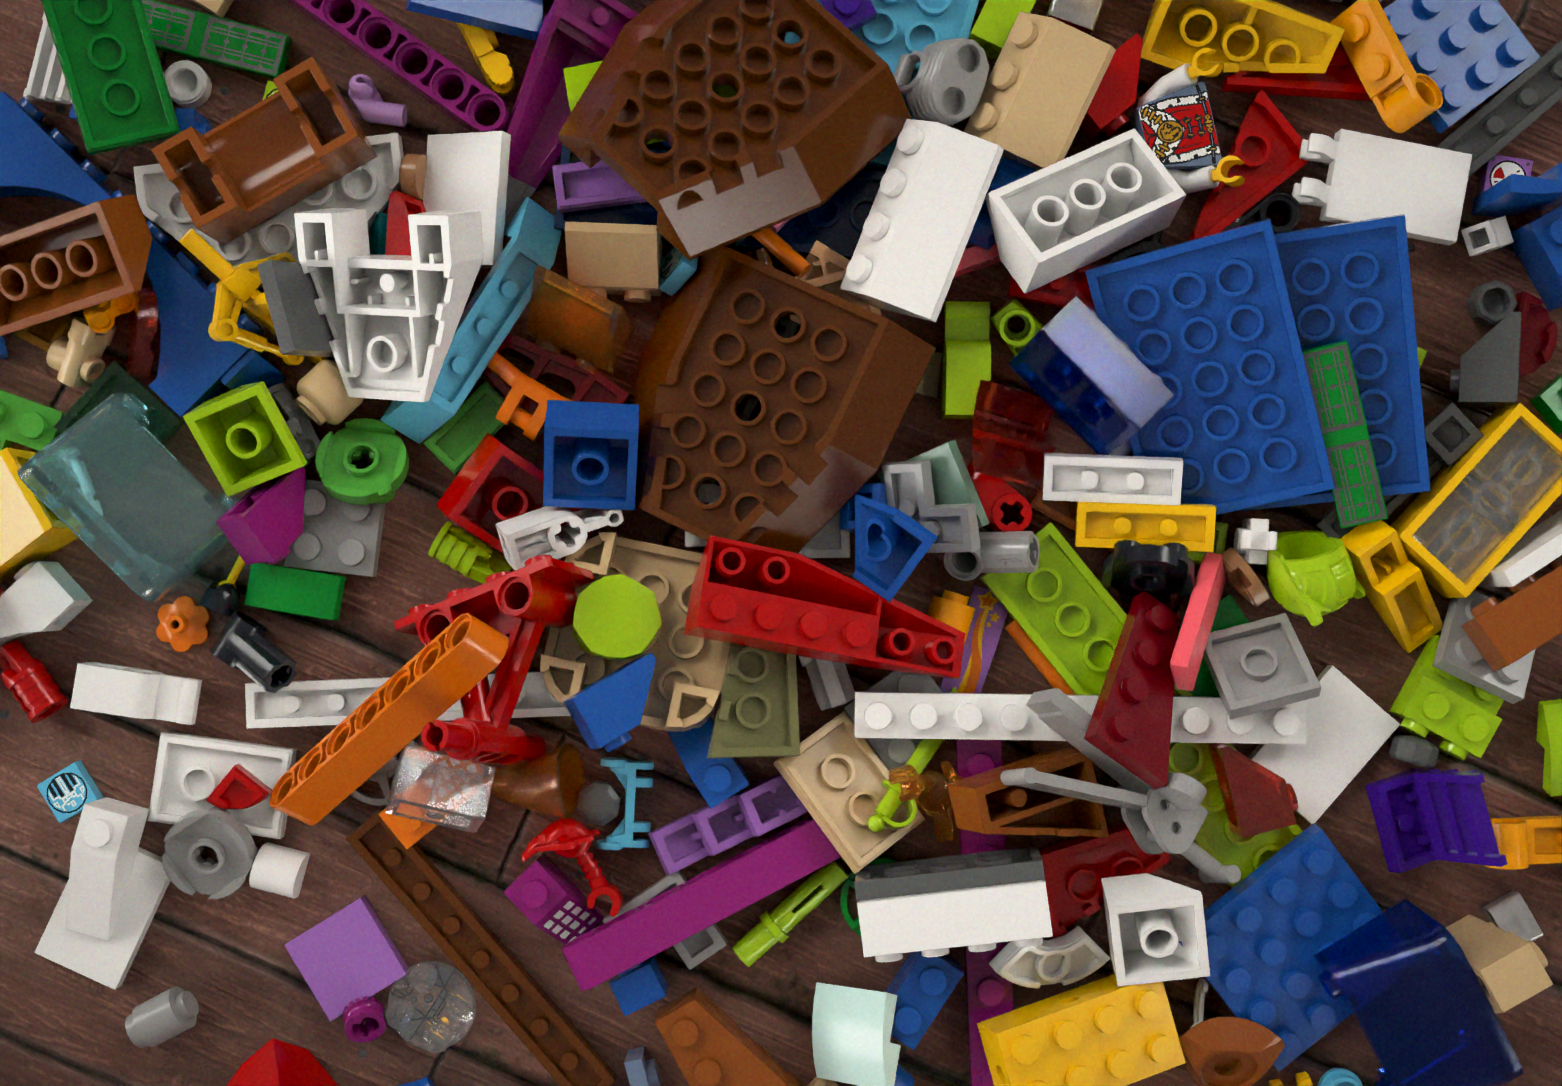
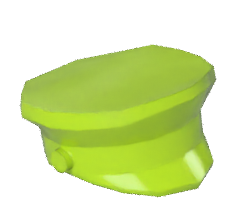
M624 574L604 576L598 579L577 596L573 614L572 636L582 650L597 657L624 661L641 656L653 642L662 626L655 593Z

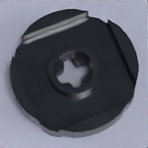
M1122 540L1115 543L1114 552L1108 555L1103 562L1102 584L1108 592H1110V586L1119 590V598L1132 603L1134 596L1147 591L1161 603L1171 602V594L1182 590V597H1184L1193 590L1195 566L1188 557L1187 547L1180 543L1153 545L1140 544L1134 540Z

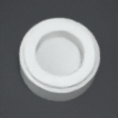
M188 60L178 61L169 66L164 73L171 100L177 105L184 108H196L208 100L212 90L211 79L207 72L198 64Z

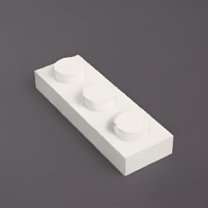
M1045 453L1043 500L1180 506L1183 459L1172 457Z

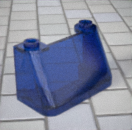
M1404 899L1314 955L1323 972L1318 975L1321 985L1333 1000L1340 997L1351 1007L1381 1064V1067L1376 1070L1379 1080L1375 1082V1086H1500L1510 1083L1523 1074L1521 1063L1460 945L1444 926L1408 900Z

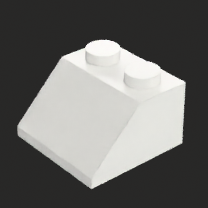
M1148 873L1101 878L1110 956L1118 987L1210 976L1201 891Z

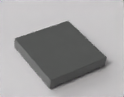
M270 259L258 264L261 282L282 355L334 357L329 341L334 340L325 314L319 315L314 300L318 299L319 296L311 274H304L300 263Z

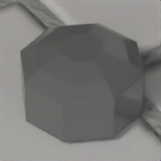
M1495 280L1473 288L1466 305L1471 319L1487 327L1499 323L1509 313L1514 312L1517 301L1512 287Z
M1412 735L1393 737L1389 750V755L1392 758L1429 769L1435 767L1439 753L1438 748L1426 739Z
M595 780L580 791L577 810L586 823L603 826L618 816L622 797L613 783Z

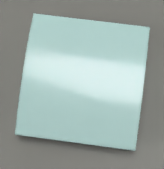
M816 982L812 1015V1047L817 1078L857 1086H894L901 1045L890 1043L898 995Z

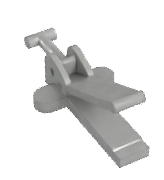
M1058 688L1033 692L1026 705L1038 714V718L1116 780L1118 784L1116 788L1044 773L1029 767L1004 770L1000 776L1001 782L1004 785H1016L1121 808V815L1126 826L1143 852L1147 854H1161L1163 852L1181 854L1199 869V878L1204 883L1239 882L1241 871L1238 866L1222 865L1194 842L1209 812L1200 805L1207 790L1199 781L1182 773H1168L1167 785L1156 790L1084 739L1092 716Z

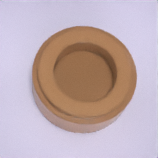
M408 153L402 158L399 168V184L402 193L417 199H423L426 155Z

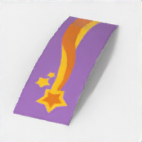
M974 586L968 606L975 608V612L963 649L960 678L944 677L940 687L942 692L940 693H949L953 687L957 688V693H981L1008 613L989 589Z

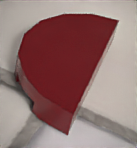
M1525 291L1516 294L1517 305L1514 312H1521L1522 318L1519 378L1535 372L1542 364L1547 363L1557 344L1556 322L1551 321L1548 311L1541 305L1543 302L1538 297Z

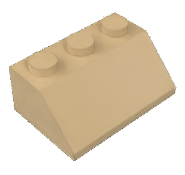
M1019 12L985 84L980 101L973 115L970 116L963 132L1004 148L1002 157L1032 167L1038 171L1064 160L1116 49L1055 18Z

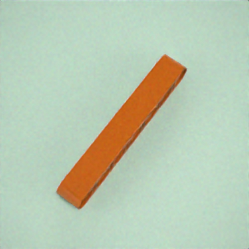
M463 613L280 777L272 790L270 806L309 826L317 824L415 739L428 722L433 723V720L439 718L494 670L506 654L509 643L508 637L469 613Z

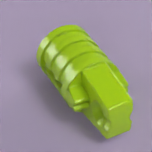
M447 521L442 527L428 552V556L438 559L439 562L450 566L455 571H459L463 576L482 584L486 583V577L491 574L503 571L511 572L512 567L502 554L483 540H479L476 536L468 534L464 529L456 527L450 521Z

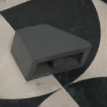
M1521 312L1509 313L1460 357V369H1451L1450 396H1459L1458 402L1460 407L1501 408L1518 403Z

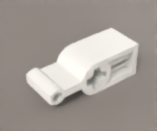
M545 506L496 523L495 526L506 561L514 570L525 567L526 560L535 556L551 555L552 558L559 559L573 554L585 544L588 536L587 532L607 525L617 527L624 521L622 511L615 509L585 508L572 512L567 507ZM566 522L567 524L562 526L563 533L557 536L556 534L561 532L560 524Z
M100 662L77 663L70 708L131 718L157 719L193 725L196 721L202 680Z

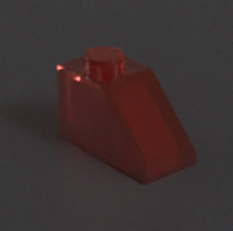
M1221 743L1208 744L1231 832L1245 838L1297 824L1294 810L1298 809V800L1290 783L1286 784L1284 778L1227 745Z

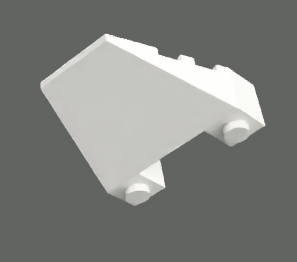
M326 208L294 213L299 262L303 273L311 274L319 296L318 299L314 300L318 314H325L334 338V340L329 341L348 396L410 402L429 401L484 259L481 212L472 210H438L408 215L411 256L370 254L366 209Z

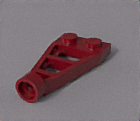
M508 333L497 350L502 355L506 349H514L532 359L534 367L528 373V376L536 381L544 374H555L570 380L575 386V394L570 399L572 401L625 404L630 398V394L596 369ZM486 367L484 370L486 375L501 393L507 397L512 387ZM527 396L521 405L522 409L532 415L538 407V404ZM544 431L542 432L541 436L539 437L543 442H544Z

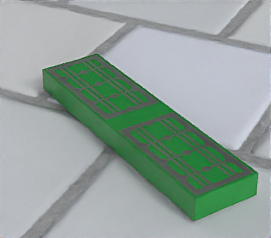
M142 0L157 50L268 79H274L284 73L293 41L289 35L155 0Z
M1347 340L1303 350L1302 353L1335 486L1332 492L1341 529L1388 519Z

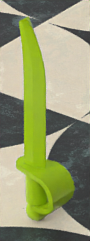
M953 687L949 693H957V688ZM922 739L893 783L886 779L882 782V786L888 791L874 810L876 814L872 815L868 820V827L871 831L881 832L885 827L898 830L909 825L915 819L917 804L908 792L944 739ZM903 803L906 808L905 820L902 823L890 820L900 804Z

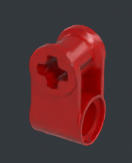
M975 457L968 464L967 470L990 524L987 525L995 532L1023 531L1032 520L1030 503L1006 483L996 470L982 459ZM1014 505L1019 510L1016 514V518L1020 521L1019 525L1013 521L1008 525L1003 524L1001 519L1004 513L1000 507L1009 509Z

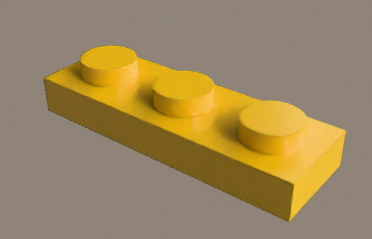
M1077 502L1075 546L1114 548L1115 543L1118 541L1134 540L1140 544L1153 545L1180 543L1185 545L1188 551L1214 552L1216 506L1212 504L1183 503L1177 506Z

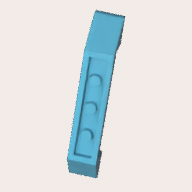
M529 197L525 198L504 230V236L509 238L510 241L462 313L430 400L427 402L393 400L380 419L381 421L420 444L456 414L554 264L562 230L554 228V215Z

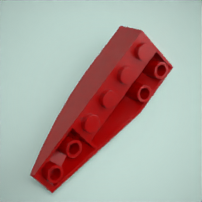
M712 535L708 537L691 588L684 630L685 635L779 653L954 679L960 678L965 641L964 632L893 598L888 602L866 585L801 554Z

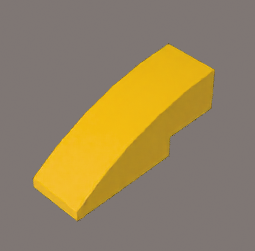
M1379 520L1358 525L1340 538L1353 563L1357 580L1365 589L1367 597L1388 629L1406 652H1412L1442 630L1443 622L1421 569L1408 560L1397 531Z

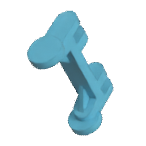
M616 757L601 758L600 765L609 767V770L616 774L625 788L624 818L613 833L607 835L606 839L597 840L596 848L602 850L649 848V839L633 838V832L651 831V822L634 821L636 787H653V777L636 776V769L652 770L654 769V762L627 761L625 758Z

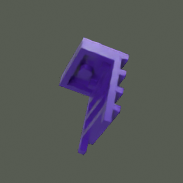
M1413 768L1365 785L1389 872L1403 873L1435 860L1497 867L1507 864L1506 856L1499 853L1481 788V783L1485 782L1483 773H1477V770L1458 772L1457 769H1450L1442 772L1435 768L1427 771H1421V768Z

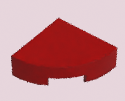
M237 764L232 767L206 801L221 809H245L266 800L271 795L272 789L242 765Z

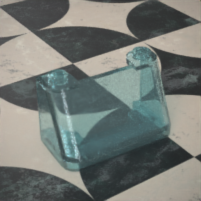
M122 391L112 393L33 455L17 472L23 483L137 595L149 602H156L180 588L229 541L216 521L237 503L239 499L235 495L227 497L225 492L221 494L214 490L209 491L146 428L149 424L145 416L148 413V409L143 402L129 392L124 394Z

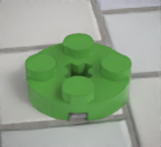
M360 418L346 422V428L337 431L334 435L330 431L320 442L315 456L316 468L327 494L352 505L385 504L390 502L394 498L396 490L403 484L409 469V456L403 440L396 435L395 430L382 421ZM363 454H368L370 461L373 462L370 466L357 469L356 465L351 464L353 460H360Z

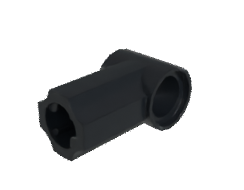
M234 611L209 647V651L214 656L231 667L242 670L267 692L275 694L279 689L289 686L297 674L295 671L297 662L267 637L269 634L268 629L257 620L240 611Z

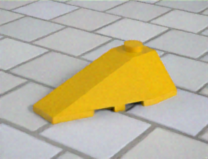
M1155 0L1143 37L1141 58L1175 70L1186 63L1192 65L1193 57L1200 49L1212 48L1216 52L1204 59L1203 68L1205 71L1220 64L1223 65V72L1325 73L1345 29L1271 0Z

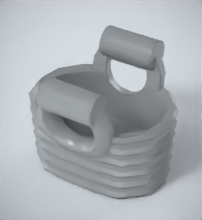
M967 38L947 39L927 45L922 51H913L908 55L902 54L896 67L894 78L900 92L907 96L908 105L916 120L939 122L950 126L973 115L986 84L989 64L985 50L975 40ZM921 62L916 77L911 81L916 64Z

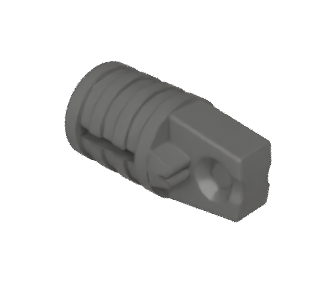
M286 383L276 384L268 388L288 420L286 424L308 464L315 459L320 440L311 424V419L296 403V397L289 391L290 389Z

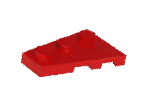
M1125 823L1107 828L1109 838L1080 836L1039 849L1043 860L1053 939L1061 937L1068 932L1066 928L1084 915L1090 917L1101 909L1100 904L1104 902L1101 878L1142 873L1152 874L1171 861L1169 853L1147 854L1143 852Z

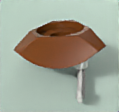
M1200 978L1194 996V1024L1190 1030L1179 1038L1186 1062L1184 1065L1197 1086H1252L1268 1072L1284 1049L1285 1044L1271 1030L1247 1019L1216 1017L1203 1021L1205 993L1208 991L1209 983L1206 978Z

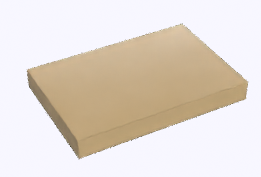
M845 711L800 743L799 756L780 757L773 763L854 874L867 866L925 820L917 809L915 819L904 828L894 830L885 827L881 832H873L869 829L868 820L872 815L876 814L874 810L888 791L882 786V782L886 779L893 783L895 778L865 738H854V723ZM903 803L900 804L890 820L899 823L905 820L906 808Z

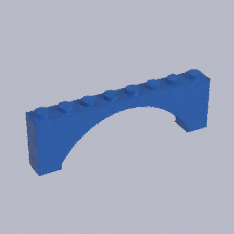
M4 91L0 93V199L37 196L61 199L86 206L100 200L126 196L120 189L113 193L103 183L108 176L91 160L86 158L82 162L72 152L77 146L56 127L50 131L41 122L46 115L28 98L24 96L18 101ZM149 220L147 225L152 236V243L146 272L152 283L157 301L161 329L157 378L149 387L173 411L183 418L185 414L206 400L223 394L229 389L220 381L221 377L250 348L231 341L216 342L210 337L208 328L213 319L216 283L211 282L208 286L197 275L202 270L201 267L183 251L176 255L166 245L171 238L158 225ZM243 313L239 316L237 321L239 328L257 335H261L264 332L263 328L248 314Z

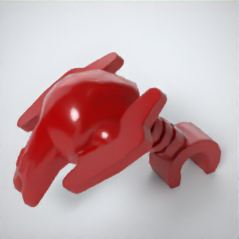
M560 818L549 824L536 837L531 839L522 854V862L537 852L553 851L565 858H576L577 864L581 865L582 872H585L586 879H589L588 883L592 890L587 899V908L593 909L598 896L607 895L612 899L613 903L609 915L616 916L622 907L623 895L615 885L607 882L605 875L601 873L603 872L601 867H598L597 860L593 858L594 855L591 851H588L592 841L595 840L594 836L601 834L599 829L588 831L582 823L572 818Z

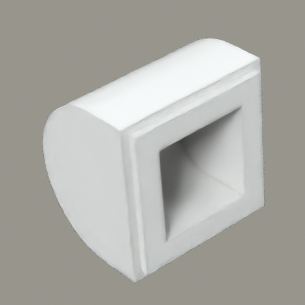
M270 842L263 844L252 865L249 878L250 887L293 899L297 898L301 890L310 853Z

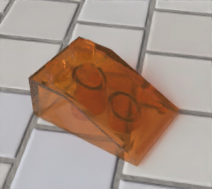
M540 265L537 266L533 277L527 331L537 338L535 345L555 356L563 351L577 358L574 365L595 376L600 371L612 376L635 331L625 309Z

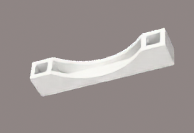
M30 562L15 574L14 579L16 582L5 592L2 591L0 645L14 638L37 632L60 631L93 600L58 562Z

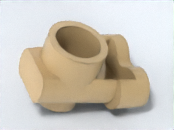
M74 317L68 335L56 339L47 353L46 360L48 366L59 371L57 380L70 387H88L90 383L96 382L105 369V362L101 357L106 346H110L117 327L114 325L107 332L96 333L89 328L85 318Z

